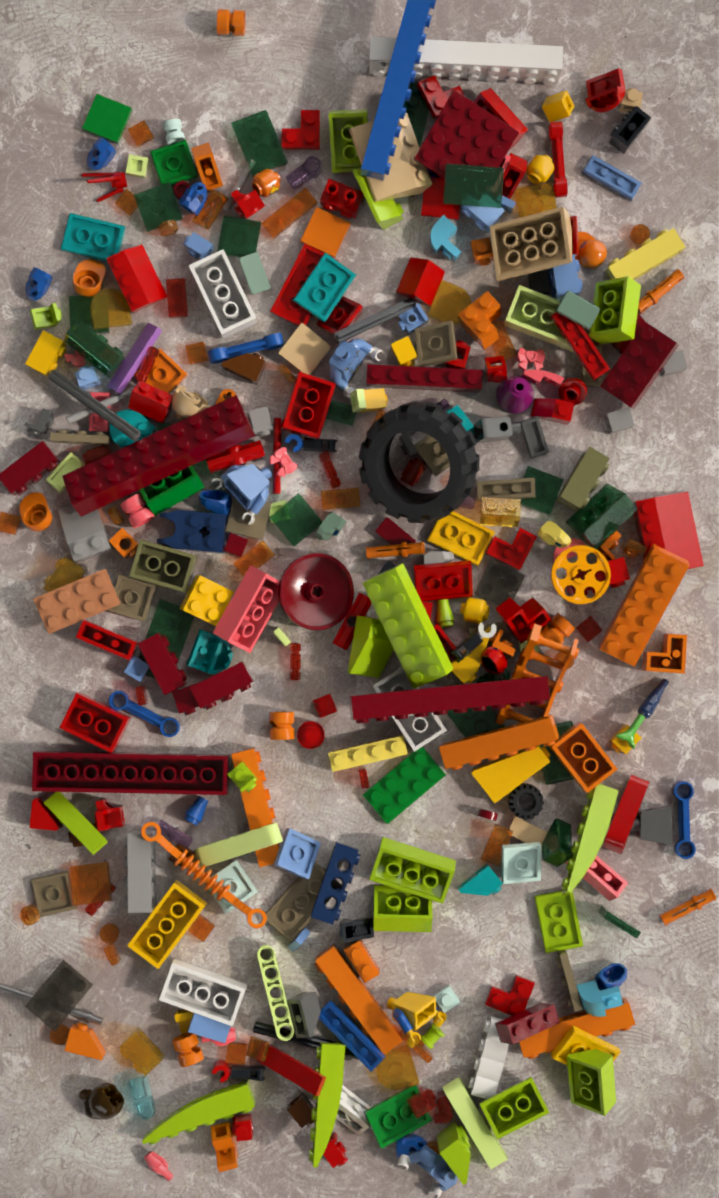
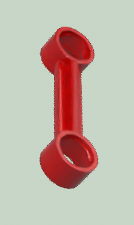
M562 121L550 122L549 138L554 164L555 198L567 197L568 184L567 178H565L562 141L563 124Z

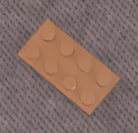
M106 568L33 598L48 634L121 604Z

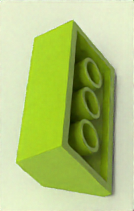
M383 837L369 880L443 904L455 873L456 860Z

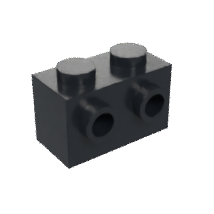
M636 106L632 112L628 111L625 114L621 126H616L610 134L612 138L609 143L625 154L646 128L651 117Z

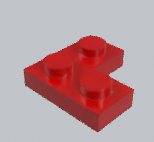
M435 75L419 81L417 84L434 119L439 116L453 90L465 96L460 85L443 92Z
M301 110V128H282V150H320V110Z
M519 528L512 544L494 536L485 554L520 571L537 536L522 528Z
M516 974L510 992L491 985L485 1005L512 1016L522 1012L527 1006L535 982Z

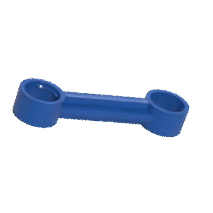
M281 333L267 335L263 339L227 348H215L208 351L210 364L222 363L230 358L246 353H254L265 349H277L284 345Z
M115 691L109 697V704L113 709H124L160 728L161 733L166 737H173L180 731V723L177 719L172 717L164 718L130 700L128 694L124 691ZM115 694H123L126 697V704L118 708L114 705L113 698ZM168 720H173L176 723L177 729L173 734L165 733L163 725Z
M678 781L672 789L673 795L678 799L679 840L674 845V851L679 857L689 859L694 856L696 851L694 843L690 841L689 800L694 794V789L690 783ZM681 784H686L689 787V794L681 798L677 794V788ZM688 842L691 845L690 853L685 856L681 855L678 851L680 844Z

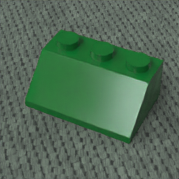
M190 466L140 489V492L148 507L157 516L159 513L202 490L205 486L194 467Z

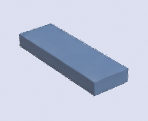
M592 155L582 172L632 201L642 184Z

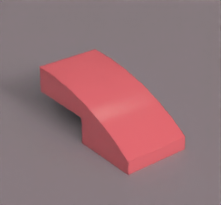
M525 370L522 375L523 378L536 385H539L541 380H544L558 388L564 380L562 376L542 370Z
M90 392V395L100 402L111 397V392ZM96 413L89 415V431H109V423Z

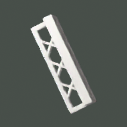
M300 1086L298 1087L299 1090L313 1100V1094ZM342 1086L338 1110L343 1111L345 1114L338 1111L336 1119L359 1136L370 1127L363 1111L371 1107L345 1086ZM353 1122H357L361 1127H358Z

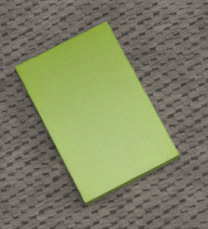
M563 890L534 895L545 953L583 946L573 891L566 897L562 896Z

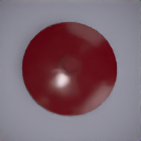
M322 553L306 554L292 561L284 570L278 588L279 602L285 615L296 625L309 630L328 629L337 625L348 614L354 599L353 580L347 568L338 559Z

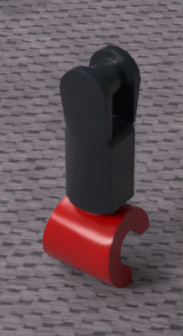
M218 1060L212 1066V1074H216L219 1070L224 1071L221 1073L220 1083L226 1081L229 1076H231V1079L264 1081L263 1071L266 1070V1067L262 1065H232V1068H230L226 1061ZM250 1071H256V1075H250Z

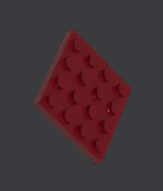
M453 90L416 153L414 160L479 201L519 132L456 90Z

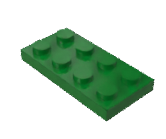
M422 746L415 752L413 751L363 793V796L382 819L389 824L446 776V774Z

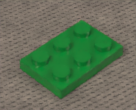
M415 1084L363 1111L381 1149L432 1121Z

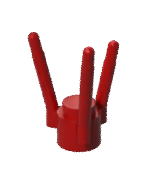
M124 172L81 174L82 177H105L87 180L88 184L111 181L112 188L116 187L115 190L96 199L97 202L117 193L124 192L123 188L128 187Z

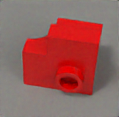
M235 190L229 194L236 205L234 209L240 218L243 216L244 219H247L265 207L256 190L249 194H242Z
M106 798L95 801L97 809L95 812V823L98 831L123 827L125 825L123 806H111Z

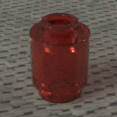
M103 444L86 450V453L82 454L87 465L110 454L111 451L109 447L105 448Z
M416 457L414 460L410 459L401 473L402 477L400 480L414 487L415 484H418L426 470L424 467L425 463Z

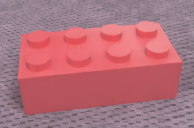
M250 565L213 633L251 653L279 603L278 588L280 581Z

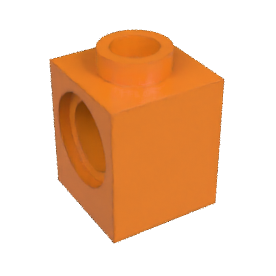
M121 528L109 540L124 558H133L136 555L139 543L124 528ZM128 539L131 545L127 550H123L121 544L124 540Z

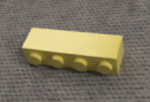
M666 228L657 234L658 237L651 240L649 238L641 244L642 247L635 250L633 248L624 254V258L620 260L616 258L608 263L609 267L605 272L610 280L626 276L636 280L681 253L685 249V245L676 230L672 228L668 231Z
M403 734L328 752L332 772L408 754Z

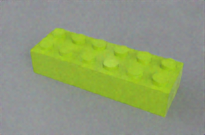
M403 563L377 574L362 583L413 689L446 676L454 669Z

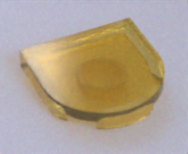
M442 280L428 316L441 322L452 321L454 324L460 323L458 314L471 304V299L463 288Z
M107 288L95 294L90 304L94 330L132 325L129 304L120 291Z
M408 1045L389 1051L376 1067L379 1081L388 1089L400 1090L420 1084Z

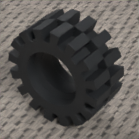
M523 783L519 785L508 796L510 810L519 818L532 819L534 816H538L539 812L543 809V795L539 789L531 784ZM529 794L532 796L533 804L530 808L524 809L519 806L518 800L521 795Z

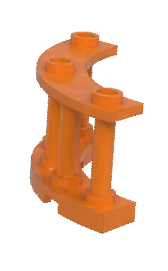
M534 624L527 638L528 643L520 653L510 680L540 677V675L529 672L525 668L528 660L532 659L559 669L555 681L548 679L549 687L552 688L550 700L545 701V704L536 705L544 708L541 717L549 715L556 693L561 692L563 676L571 660L576 659L579 648H577V639H574L571 647L542 637L543 635L540 634L542 626ZM541 644L565 653L564 661L561 662L535 652V645L539 646ZM506 704V708L499 709L495 723L503 725L504 721L510 718L521 723L533 719L514 712L510 708V704Z

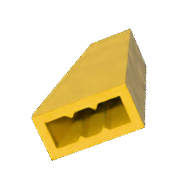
M537 745V748L534 750L525 751L523 749L515 755L504 756L475 767L471 770V774L492 801L496 803L550 763L549 756L551 754L544 746L541 748Z

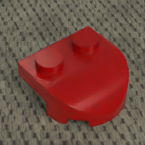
M617 68L586 81L588 98H585L587 106L595 112L605 113L614 109L625 96L622 69Z

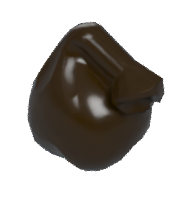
M103 1083L93 1090L84 1089L79 1093V1098L84 1101L85 1114L91 1119L108 1120L120 1113L124 1105L122 1094L111 1083Z

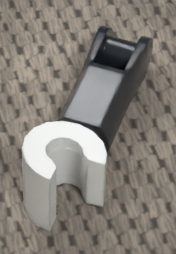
M481 622L478 627L479 632L476 633L474 631L450 653L451 656L453 655L458 660L457 663L483 642L482 638L494 636L496 633V625L494 623L491 625V631L486 633ZM462 646L468 651L464 655L458 650Z

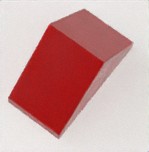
M40 797L32 801L29 828L57 831L63 827L53 813L44 805Z

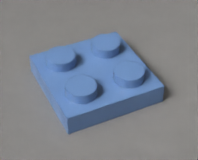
M286 828L274 865L303 879H309L321 843L293 829Z

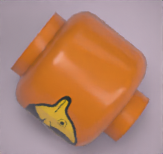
M265 169L253 177L251 185L259 196L266 198L280 189L279 182H281V178L277 172Z

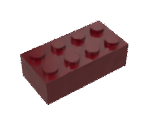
M644 322L600 387L632 409H635L678 348V343L647 322Z

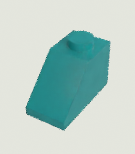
M486 863L457 888L460 893L489 896L490 894L495 895L502 889L501 885L503 883Z

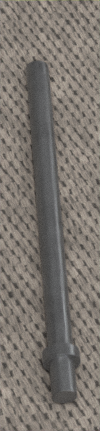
M0 983V992L85 1020V1023L88 1024L90 1022L100 1026L102 1024L103 1018L93 1015V1012L89 1011L87 1013Z

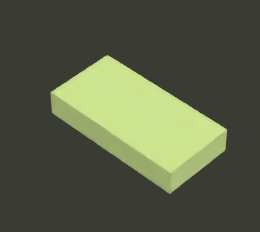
M70 452L48 476L46 481L59 493H62L66 488L62 476L86 464Z

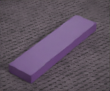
M150 323L146 325L107 387L122 394L161 334L162 330Z

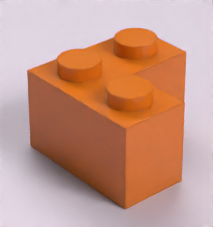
M487 291L458 314L461 326L483 350L499 339L497 329L491 322L498 318L502 312L498 301Z
M663 634L662 653L643 652L642 671L685 674L687 635Z

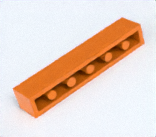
M552 714L442 743L439 749L445 769L457 770L467 763L473 766L481 763L483 759L488 758V761L496 760L502 754L512 756L517 754L518 750L525 749V751H531L536 749L537 745L544 744V747L553 745L559 738V734Z
M255 748L232 753L234 768L243 761L258 778L255 781L257 785L250 792L246 790L243 793L241 792L250 831L274 823L273 819L276 818L273 807L270 808L268 800H271L269 788L265 789L263 782L266 781L265 771L260 770L259 763L262 762L260 752L256 751ZM279 843L255 851L259 867L274 864L280 848Z
M333 943L315 957V967L320 973L324 972L327 976L326 982L331 989L335 988L339 994L337 996L343 1005L347 1004L351 1009L349 1010L350 1015L355 1021L357 1019L360 1021L364 1034L366 1036L370 1035L374 1040L372 1043L385 1055L403 1042V1036L336 945Z
M624 998L622 999L623 1005L606 1009V1016H592L584 1010L558 1018L559 1024L519 1041L523 1057L533 1059L543 1052L552 1053L572 1026L595 1037L600 1035L606 1037L612 1035L613 1031L631 1029V1026L636 1024L628 1000Z

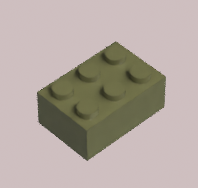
M588 447L580 457L557 496L556 501L574 512L579 509L582 510L583 507L585 508L590 500V497H588L589 493L595 491L600 483L597 479L599 476L604 475L610 464L607 462L610 458L592 447Z
M140 539L129 577L187 593L198 556Z

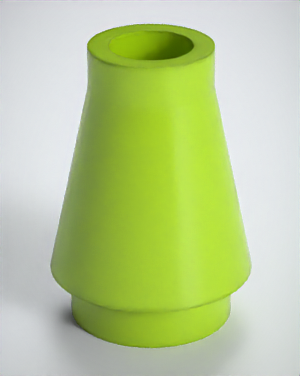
M438 600L436 624L441 628L453 627L455 620L448 600Z

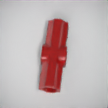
M261 440L243 446L236 445L230 447L224 452L207 458L206 461L212 474L230 468L233 465H245L249 461L263 458L265 453Z
M360 592L358 593L332 642L333 644L347 651L355 631V627H350L347 620L351 616H366L372 604L368 596Z

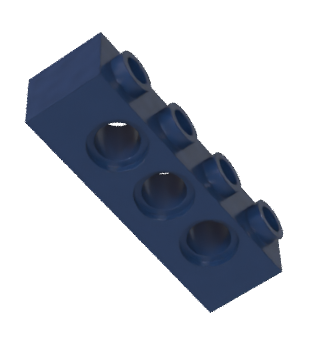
M336 841L311 912L312 918L332 925L334 920H339L341 914L339 909L340 903L345 902L348 891H345L347 883L351 884L354 873L351 872L354 865H358L361 854H358L359 850L357 848ZM340 860L348 862V867L345 870H340L337 867ZM333 879H340L342 885L339 888H333L331 886ZM333 897L335 904L332 907L326 906L324 904L326 898Z

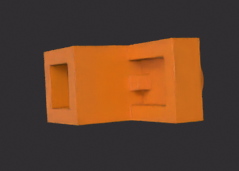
M230 1122L211 1126L212 1144L216 1151L219 1173L238 1168V1149Z

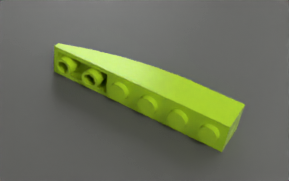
M599 784L586 794L588 802L582 809L581 816H583L582 823H579L576 830L578 838L577 841H574L571 848L573 856L572 859H569L566 866L568 871L567 878L565 877L561 884V889H563L562 896L566 897L573 891L586 874L602 846L610 825L618 790Z
M320 1042V1047L316 1048V1059H319V1065L315 1067V1071L324 1075L326 1080L320 1095H313V1100H316V1107L312 1108L311 1120H314V1128L310 1129V1141H313V1148L309 1149L308 1161L315 1168L318 1167L327 1147L339 1109L345 1058V1045L342 1043Z
M249 1080L212 1091L177 1109L144 1135L142 1139L143 1144L149 1143V1145L159 1142L161 1138H173L179 1135V1132L185 1130L186 1132L196 1130L197 1126L203 1124L209 1126L214 1124L215 1120L221 1118L223 1120L230 1119L235 1113L241 1112L244 1114L252 1111L256 1101Z

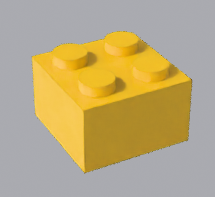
M196 574L179 609L216 626L234 592Z

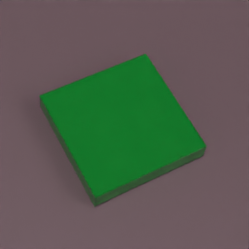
M96 94L82 129L119 144L132 113V108Z
M186 140L150 151L162 189L173 186L179 181L198 178Z

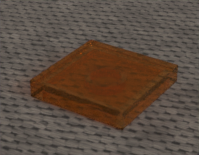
M109 862L70 867L73 906L112 901Z

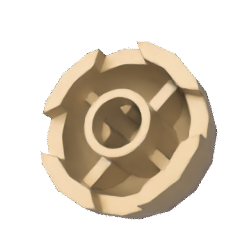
M181 385L174 391L171 402L178 419H186L211 407L207 405L209 402L195 391L194 393L185 391L187 387Z

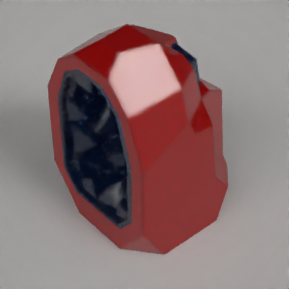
M487 647L483 650L480 656L482 666L490 673L496 675L503 673L507 667V660L502 650L494 647Z

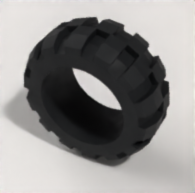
M412 402L402 404L393 410L391 409L375 421L366 432L367 437L361 443L359 459L362 460V467L359 468L363 484L367 483L370 492L367 494L376 505L380 502L386 507L385 513L396 519L400 517L407 518L409 523H424L426 520L437 521L458 509L471 494L477 482L475 478L479 471L480 455L476 454L474 447L477 443L471 430L467 432L462 426L463 420L453 412L449 414L443 411L440 405L429 402L426 404ZM405 431L423 432L436 439L442 445L450 463L449 480L444 489L435 493H418L406 488L398 481L389 461L390 446L398 433Z

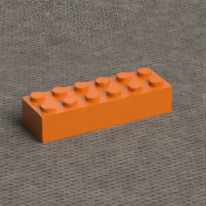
M652 544L599 644L601 651L635 667L690 566L688 560Z

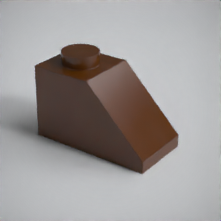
M246 353L223 361L221 367L257 385L266 367V361L263 360V356L257 353H253V355Z

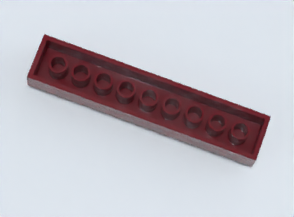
M235 395L62 477L71 504L82 517L254 437L255 434L239 398Z
M548 676L349 696L351 720H356L357 724L368 723L370 718H375V721L378 722L388 721L389 716H395V719H407L408 714H414V717H426L428 712H433V715L448 714L447 710H453V713L467 712V708H472V711L487 710L486 706H491V709L506 708V704H510L511 707L526 706L525 702H530V705L545 704V700H550Z
M33 752L32 791L227 795L229 793V776L227 775L229 774V755Z

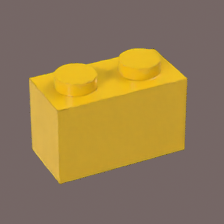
M43 330L25 364L49 378L48 374L52 370H57V362L66 353L67 344Z

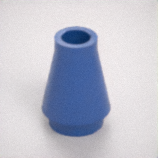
M198 796L185 812L184 819L197 826L202 821L209 801Z

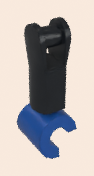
M291 434L285 439V444H289L291 440L297 442V446L293 448V453L298 452L301 448H304V451L337 452L335 450V443L338 440L304 438L302 440L295 434ZM322 442H328V449H322Z

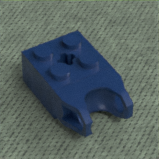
M183 510L159 513L160 518L173 521L176 530L171 537L157 539V544L168 545L176 550L224 554L227 527L226 514ZM207 528L210 531V535L204 538L201 531Z

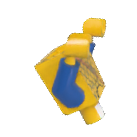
M406 992L398 999L390 997L387 1002V1008L392 1009V1019L400 1025L405 1034H408L407 1045L410 1048H413L415 1043L418 1045L421 1040L420 1034L413 1032L412 1029L416 1031L433 1017V1023L437 1027H441L446 1020V1014L442 1011H437L436 997Z

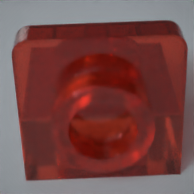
M422 1086L419 1088L420 1092L407 1099L415 1118H419L437 1107L434 1101L436 1097L431 1089Z
M443 1090L438 1092L439 1099L436 1100L440 1113L433 1115L435 1124H446L451 1121V1118H454L448 1098Z

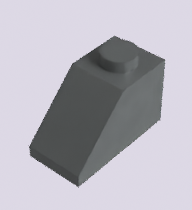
M303 992L287 1000L296 1038L313 1037L321 1009L316 992Z

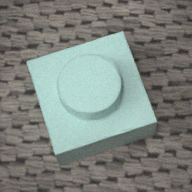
M450 985L433 995L436 997V1001L444 1013L460 1003Z

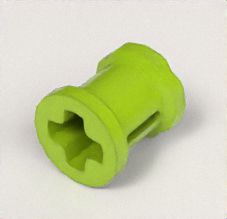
M432 1023L431 1028L424 1035L420 1036L422 1042L428 1048L433 1049V1045L441 1037H444L445 1034Z

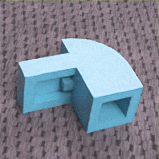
M444 215L434 224L431 230L430 246L435 254L442 250L445 258L448 260L452 259L455 262L460 257L461 251L449 240L456 234L457 227Z
M595 980L577 985L583 1009L592 1016H606V1009L623 1005L618 986L599 991Z

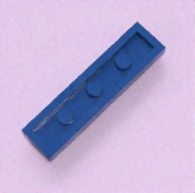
M331 1000L322 1008L319 1019L372 1072L386 1056Z

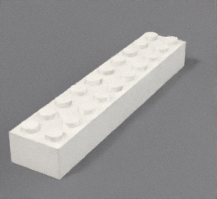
M371 37L369 74L374 76L387 75L397 38ZM426 39L424 46L420 45L419 52H422L420 63L415 64L414 70L417 71L415 78H421L422 76L432 77L435 75L437 79L441 77H446L450 80L466 78L469 81L486 79L488 82L505 80L507 83L524 81L526 84L543 82L545 85H553L558 83L562 71L563 46Z

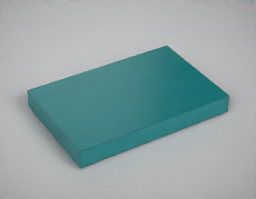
M69 213L61 251L108 262L106 258L120 252L126 227Z
M324 253L293 301L325 323L357 274L327 253Z

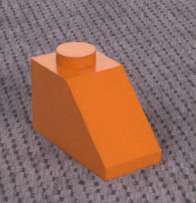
M209 142L191 148L201 181L207 191L223 186Z
M81 1022L71 1026L64 1051L102 1061L106 1051L94 1030Z

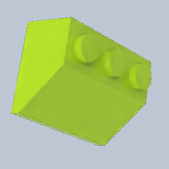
M361 168L355 169L353 173L381 228L385 230L404 220L402 216L404 210L400 202L396 203L395 199L374 202L366 176L361 175Z
M374 885L373 931L432 932V900L389 886Z
M597 1049L568 1054L567 1067L571 1103L605 1116L616 1103L613 1055Z
M532 1077L479 1103L497 1140L550 1113Z
M454 1121L437 1134L439 1153L461 1183L465 1185L468 1179L471 1157L469 1147L471 1145L468 1142L469 1138L466 1129L462 1124L458 1126Z

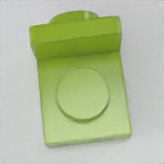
M243 761L227 774L240 788L242 793L245 790L250 792L257 785L255 781L258 778Z

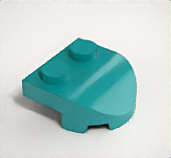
M126 409L116 412L118 416L140 431V437L136 441L149 436L156 428L144 416L134 410ZM109 423V435L118 446L123 448L136 442Z
M199 629L186 665L209 674H217L229 667L233 658V651L230 648L229 642L215 634Z

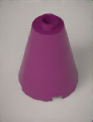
M510 376L499 384L496 391V399L498 405L504 411L519 414L531 406L534 400V390L530 382L525 378Z

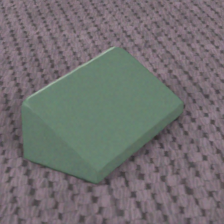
M258 252L239 258L252 295L271 289Z
M567 291L561 296L556 312L589 330L600 308L573 292Z

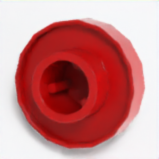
M571 377L565 379L559 388L560 399L575 403L574 406L581 404L587 395L585 383L578 378Z
M315 721L304 722L297 731L298 742L307 749L319 747L325 738L323 727Z

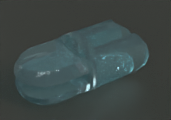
M148 1075L129 1079L136 1113L142 1120H148L155 1114V1103Z

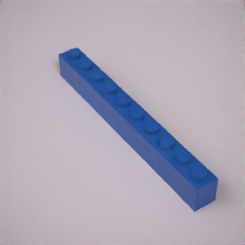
M407 0L362 163L361 175L379 180H384L385 174L389 175L391 163L388 162L390 156L394 157L396 145L394 140L395 137L399 138L402 126H399L400 119L404 120L406 114L405 100L409 101L411 96L410 82L414 83L417 71L414 70L415 64L420 63L422 52H419L420 45L424 46L427 34L424 31L425 27L429 28L432 15H429L430 9L435 8L436 0Z

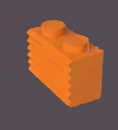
M362 940L352 941L344 946L346 955L364 983L379 975L380 967L371 957Z

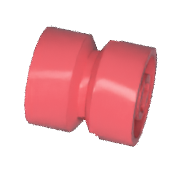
M141 493L128 498L120 504L124 513L130 515L128 520L134 529L146 524L155 517L151 509L145 506L146 501Z

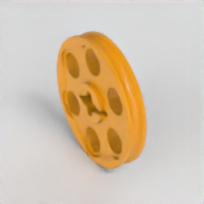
M584 545L573 546L564 550L557 556L551 569V581L555 591L561 598L573 604H587L599 599L607 590L611 578L610 567L606 558L598 550ZM569 552L576 553L577 561L575 563L568 562L566 557ZM589 553L596 555L597 561L595 564L587 562L586 556ZM558 568L566 570L567 575L564 579L557 578L556 570ZM577 570L581 572L591 570L583 576L584 580L581 578L570 580L578 574ZM597 571L605 573L606 577L603 582L595 579ZM568 585L575 588V594L572 597L567 596L564 592L565 587ZM592 587L595 595L592 598H587L584 595L585 588Z

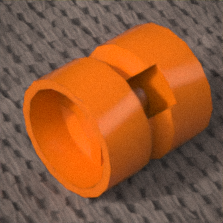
M218 9L217 35H229L231 32L233 36H244L246 24L245 10H234L231 13L228 9Z
M556 613L551 619L550 625H545L541 629L540 634L543 635L542 637L563 644L564 637H569L575 628L563 616Z
M269 712L270 724L273 725L270 728V740L295 739L294 728L291 725L294 723V712Z
M188 1032L172 1039L174 1050L179 1052L177 1058L180 1067L191 1066L204 1059L201 1047L197 1046L199 1040L196 1034Z

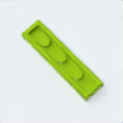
M55 792L44 802V805L92 855L108 843L103 835L61 792Z

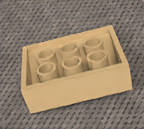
M407 113L404 120L400 119L399 126L402 127L399 138L395 137L394 140L396 145L394 157L390 156L388 162L391 163L389 175L385 174L384 180L366 176L374 202L418 195L432 185L427 168L414 160L419 150V145ZM374 121L349 129L361 165Z
M564 206L490 226L497 281L572 263L570 214Z

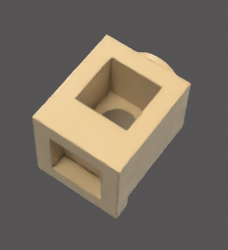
M634 88L625 89V96L619 104L618 112H632L636 106L640 108L643 92H638Z

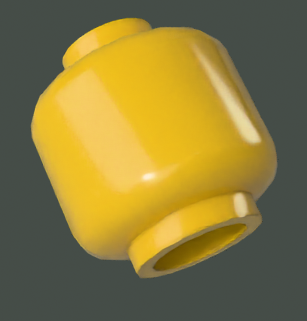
M548 155L534 156L526 168L527 178L534 184L547 182L554 171V164Z
M473 597L468 598L465 603H462L460 608V614H463L464 620L476 624L483 623L484 620L486 621L490 611V606L487 605L485 600Z

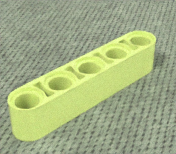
M275 822L194 850L197 859L200 860L199 865L201 867L204 864L206 866L213 865L282 842L283 839L278 824Z
M263 945L259 948L257 957L276 1034L280 1040L288 1041L293 1037L294 1026L273 947ZM267 948L271 951L272 955L269 959L261 957L263 949ZM268 968L276 970L274 978L266 976L265 971ZM273 987H278L281 990L279 997L271 996L270 990ZM279 1006L284 1007L286 1010V1014L282 1017L275 1014V1009ZM288 1026L291 1029V1033L283 1036L280 1033V1028Z
M460 1077L444 1085L442 1088L490 1169L492 1170L508 1160L503 1148Z

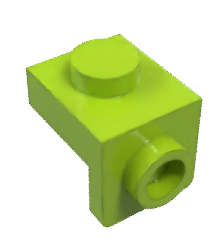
M51 303L48 307L31 309L29 311L34 330L55 327L62 318L61 310L57 308L56 303Z

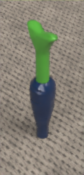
M663 678L659 685L641 703L637 710L638 716L629 729L621 734H616L617 738L627 741L632 749H635L634 735L644 719L650 718L654 713L665 688L669 684L667 679Z

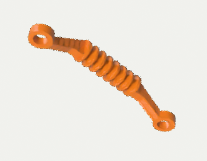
M148 822L142 826V838L149 842L156 841L176 859L173 865L177 866L182 863L181 871L188 868L187 876L194 873L193 881L200 878L199 886L206 883L205 891L212 888L211 896L218 893L216 900L220 901L224 898L247 916L246 920L249 926L261 928L265 925L267 916L263 910L248 907L228 891L231 887L229 884L222 887L223 879L216 882L217 874L210 877L211 869L204 872L205 864L199 868V859L193 863V854L187 858L188 850L185 849L181 852L161 835V829L157 823ZM148 826H153L156 829V835L152 838L148 837L145 833ZM254 913H260L262 917L261 922L258 924L252 922L251 918Z

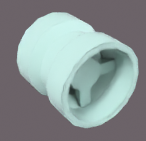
M170 119L162 124L164 131L167 133V144L171 145L185 140L184 133L181 131L182 123L180 119Z

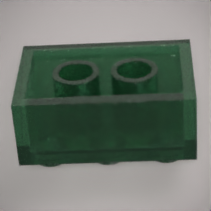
M79 320L67 331L64 342L105 376L110 378L124 361L123 352L117 347L113 348L110 346L108 340L103 335H97L93 332V327L90 324Z
M606 483L590 498L585 508L579 509L566 523L587 544L596 549L604 543L606 538L618 530L619 526L629 519L637 508L626 493Z

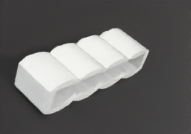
M490 1016L489 1021H485L483 1032H486L484 1039H480L478 1051L481 1052L479 1058H475L473 1064L475 1074L474 1077L470 1076L468 1082L471 1095L485 1099L496 1095L509 1044L500 1042L495 1023L503 1019Z

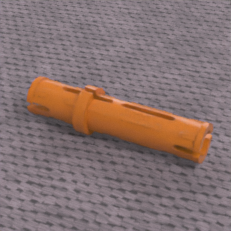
M676 269L651 291H647L645 296L639 300L638 313L642 314L651 305L658 303V300L685 278L683 273Z
M402 542L396 545L366 547L368 559L400 555L408 557L411 554L425 553L424 542Z
M710 888L698 896L693 895L691 896L692 899L660 914L664 925L667 926L669 923L697 909L701 910L702 906L717 900L713 890Z

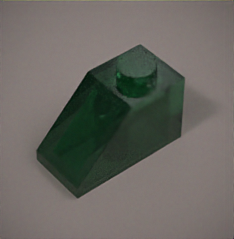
M556 818L542 843L543 861L558 867L572 859L573 852H571V824Z

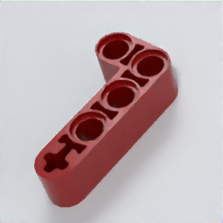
M634 775L630 776L606 835L604 848L622 855L629 833L648 789L649 781Z

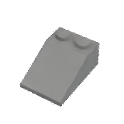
M72 504L58 509L66 541L74 562L79 563L114 550L109 542L110 538L99 509L82 517Z

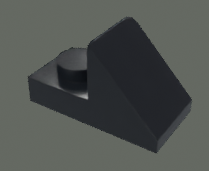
M373 918L343 919L340 922L341 943L373 938Z

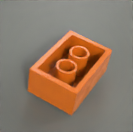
M577 722L555 741V744L548 746L585 793L590 792L618 770L586 727L580 722Z

